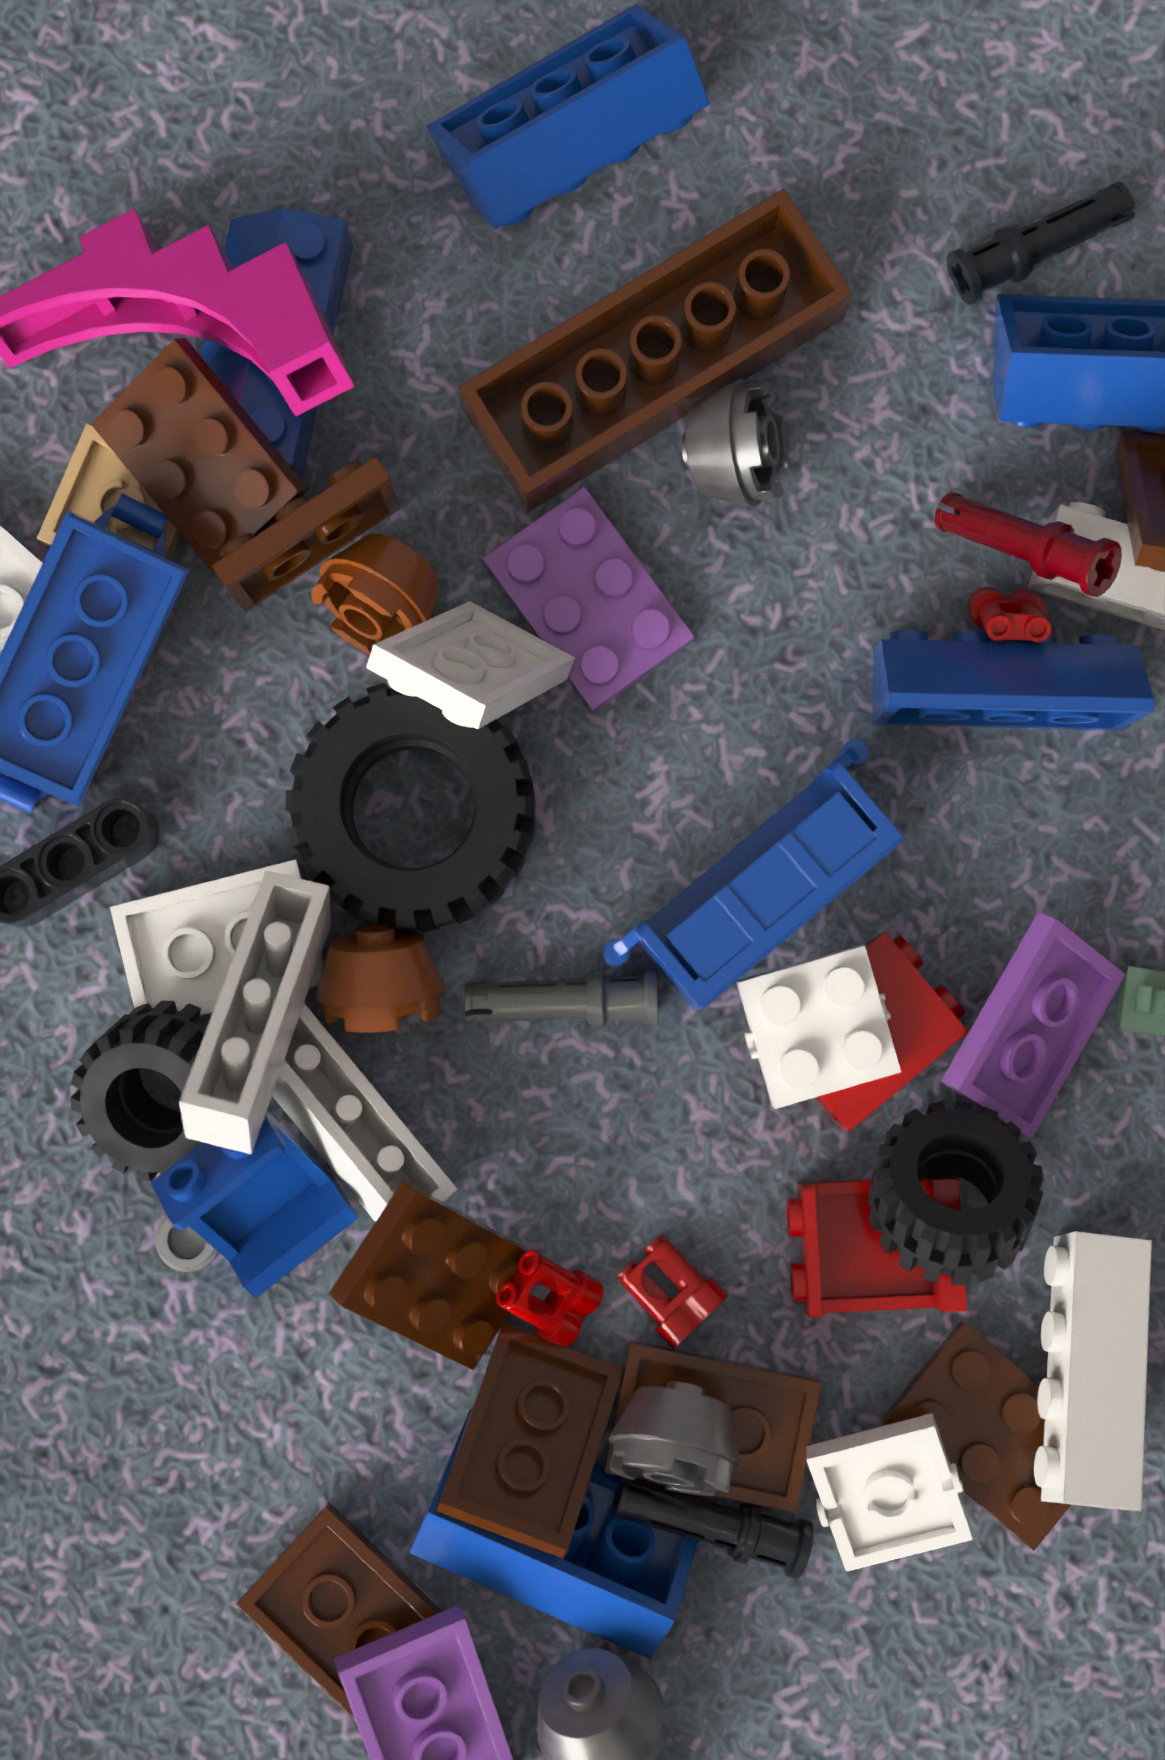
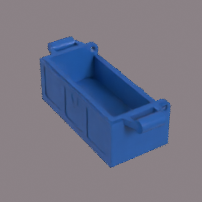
M123 493L117 504L106 510L94 522L72 511L66 512L0 654V800L28 813H31L36 802L48 794L77 807L80 806L190 571L188 567L165 557L166 538L164 526L168 520L166 515ZM112 516L157 538L158 541L154 549L151 550L107 529L106 526L110 517Z
M860 739L848 741L839 752L837 759L828 765L812 784L648 921L640 922L621 940L614 939L609 941L603 950L605 962L609 966L620 967L627 961L629 952L639 945L693 1010H701L709 1005L902 843L901 838L903 836L848 772L858 769L866 761L869 755L867 744Z

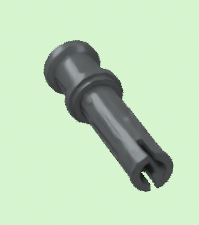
M657 968L647 969L645 975L606 976L603 970H593V973L586 975V979L465 983L464 1001L465 1011H468L466 1012L467 1023L494 1020L519 1021L572 1018L587 1019L588 1024H594V1027H605L608 1020L646 1019L649 1025H659Z

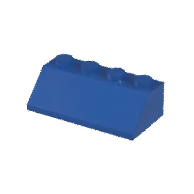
M635 4L427 125L426 128L476 211L496 230L503 225H514L525 220L532 214L535 206L552 196L567 194L578 189L585 183L588 175L605 165L623 162L631 158L638 152L641 144L658 134L676 131L684 127L691 121L694 113L710 105L685 36Z
M286 208L231 219L224 251L234 268L286 242L310 283L334 336L353 248L346 221ZM204 340L201 353L203 360L302 480L318 405L295 416L276 384L251 360L219 343Z
M997 294L994 397L1000 421L1011 422L1017 426L1027 428L1038 427L1043 423L1073 424L1076 427L1087 430H1098L1106 425L1135 426L1147 432L1165 431V300Z
M898 630L890 632V639H881L873 650L872 725L1124 730L1154 712V697L1138 645H1118V636L1084 635L1079 637V644L1055 643V635L1050 634L1042 642H1033L1031 640L991 642L987 632L965 631L954 633L953 641L928 640V632Z
M470 1408L409 1553L651 1660L676 1619L699 1540L652 1528V1526L635 1521L612 1517L613 1498L621 1476L604 1473V1467L596 1463L593 1467L568 1551L563 1558L437 1512L440 1498L472 1410Z

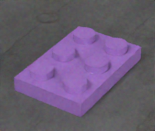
M585 486L482 558L486 568L536 637L575 657L567 679L592 713L694 641L695 637Z
M1038 912L995 988L987 998L984 1007L961 1047L956 1052L941 1082L983 1111L987 1107L998 1112L996 1120L1005 1125L1012 1121L1021 1129L1020 1135L1031 1140L1126 974L1059 920Z
M459 1605L333 1658L370 1760H513L471 1634Z

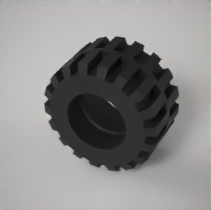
M160 1001L153 1009L149 1003L136 1007L129 1015L125 1014L85 1051L79 1060L82 1064L73 1073L71 1085L78 1088V1090L70 1097L72 1111L81 1112L83 1116L76 1125L82 1136L90 1134L96 1142L91 1147L94 1153L99 1158L105 1153L115 1160L112 1168L123 1174L129 1168L137 1170V1179L152 1181L158 1172L161 1175L202 1143L201 1141L186 1138L181 1112L169 1110L154 1101L145 1090L139 1068L160 1072L171 1079L183 1094L210 1019L206 1021L199 1017L200 1007L188 1003L181 1011H177L175 1001Z
M943 1101L929 1103L926 1115H923L915 1108L904 1115L902 1126L894 1123L886 1133L884 1145L880 1144L868 1194L867 1206H871L870 1224L873 1231H882L879 1244L884 1251L889 1254L897 1250L900 1253L899 1266L911 1272L916 1265L925 1270L923 1279L935 1283L938 1282L939 1275L941 1274L949 1275L952 1285H966L969 1274L972 1273L982 1282L993 1277L997 1265L1003 1270L1009 1267L1014 1262L1018 1250L1022 1251L1043 1196V1191L1040 1190L1044 1180L1041 1165H1034L1037 1152L1031 1141L1020 1143L1018 1139L1021 1129L1012 1121H1009L1004 1126L997 1122L998 1112L985 1107L982 1114L970 1111L971 1102L957 1101L955 1109H946ZM938 1175H951L962 1178L972 1183L981 1191L988 1205L968 1211L947 1208L933 1200L925 1192L920 1182Z

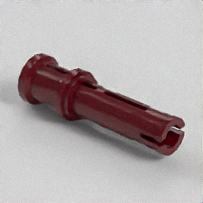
M956 492L947 493L940 503L954 508V513L958 515L939 508L936 509L934 521L938 530L946 533L950 532L1028 561L1037 576L1049 580L1059 576L1078 583L1082 592L1090 596L1099 597L1103 595L1113 584L1120 569L1122 551L1117 541L1108 538H1102L1097 541L1075 534L1073 527L1064 522L1056 521L1042 526L962 497L961 494Z

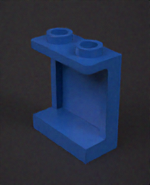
M266 1111L252 1154L202 1142L150 1183L170 1222L179 1230H184L189 1226L230 1262L242 1287L255 1298L259 1297L359 1218L333 1175L268 1111Z

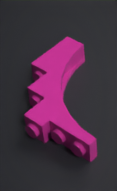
M134 208L80 236L79 239L84 253L0 296V356L9 368L50 350L95 337L133 332L185 334L219 343L251 360L276 384L295 416L355 387L314 291L286 242L234 268L209 225L160 249Z

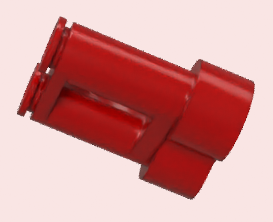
M982 587L976 590L969 598L968 611L972 620L978 627L985 629L988 636L993 640L1001 641L1008 639L1042 642L1051 634V625L1046 618V604L1041 596L1032 589H1018L1010 595H1004L996 588Z
M661 1234L644 1250L645 1253L649 1252L650 1254L638 1266L634 1265L636 1263L635 1260L632 1261L616 1279L619 1280L621 1278L622 1281L620 1283L659 1324L655 1331L674 1349L729 1295L712 1277L706 1281L667 1238L665 1240L662 1239L664 1235ZM652 1261L681 1291L673 1300L643 1270Z
M533 1249L528 1250L520 1258L519 1270L514 1278L499 1289L496 1303L501 1308L535 1326L536 1332L541 1338L553 1344L568 1347L577 1339L585 1316L594 1312L601 1303L604 1292L603 1285L599 1280L582 1270L569 1271ZM535 1283H539L551 1290L544 1301L529 1293Z

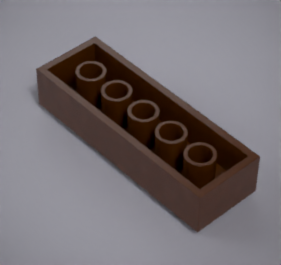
M785 188L458 386L462 409L526 511L530 512L687 416L688 409L693 403L738 379L745 380L842 321L845 318L853 293Z

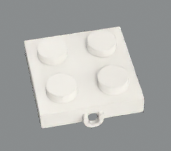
M857 945L736 981L751 1031L745 1033L747 1046L752 1059H759L774 1109L901 1072L887 1020L891 1019V1015L885 1006L884 1000L886 998L884 993L879 994L865 945Z
M933 1413L806 1446V1460L820 1498L816 1499L819 1519L823 1527H831L846 1572L973 1540L971 1525L960 1492H963V1484L959 1480L956 1463H949Z

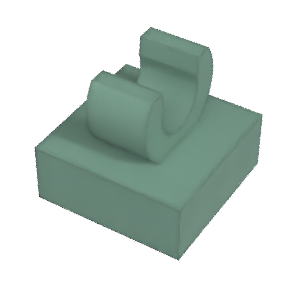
M1132 966L1123 967L1122 972L1126 975L1120 986L1115 1029L1165 1037V971Z

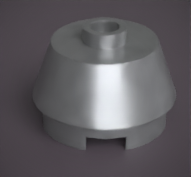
M738 379L689 407L686 416L685 433L682 436V456L686 468L690 470L694 485L702 496L757 507L761 500L780 498L783 495L784 490L781 483H775L776 469L788 468L787 436L783 415L772 416L769 413L765 399L773 397L774 389L770 383L747 384L745 380Z
M667 1382L666 1387L638 1388L608 1439L614 1445L610 1470L624 1478L634 1480L637 1477L639 1468L643 1470L644 1477L664 1483L666 1490L715 1496V1490L717 1489L728 1493L732 1471L740 1468L730 1406L717 1399L705 1396V1389L689 1383Z
M587 1648L568 1654L550 1669L542 1682L539 1692L537 1733L539 1747L544 1759L655 1760L662 1747L665 1735V1727L663 1726L665 1710L660 1688L652 1676L644 1669L610 1651L599 1648Z

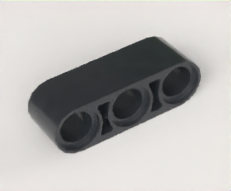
M113 799L103 803L1 865L0 923L16 927H29L37 924L146 858L155 850L159 841L160 828L156 818L149 810L132 801ZM135 815L140 824L136 840L125 847H118L112 836L115 823L123 816ZM78 847L84 856V867L76 878L65 881L58 870L59 860L68 849ZM22 880L27 885L29 899L26 906L20 912L11 914L4 904V894L12 883Z

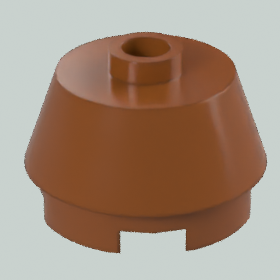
M368 534L321 565L319 571L320 579L312 589L311 598L313 604L323 605L325 602L326 606L336 616V619L330 626L334 632L354 647L370 655L374 644L433 618L440 591V582L430 564L411 547L390 536Z
M370 924L358 927L356 933L336 938L329 943L315 998L323 1004L324 1023L326 1025L337 1022V1017L344 1018L345 1031L387 1032L399 1030L398 1020L421 1012V1020L430 1022L436 1019L441 1013L439 994L445 989V984L422 934L407 930H395V926L391 924Z

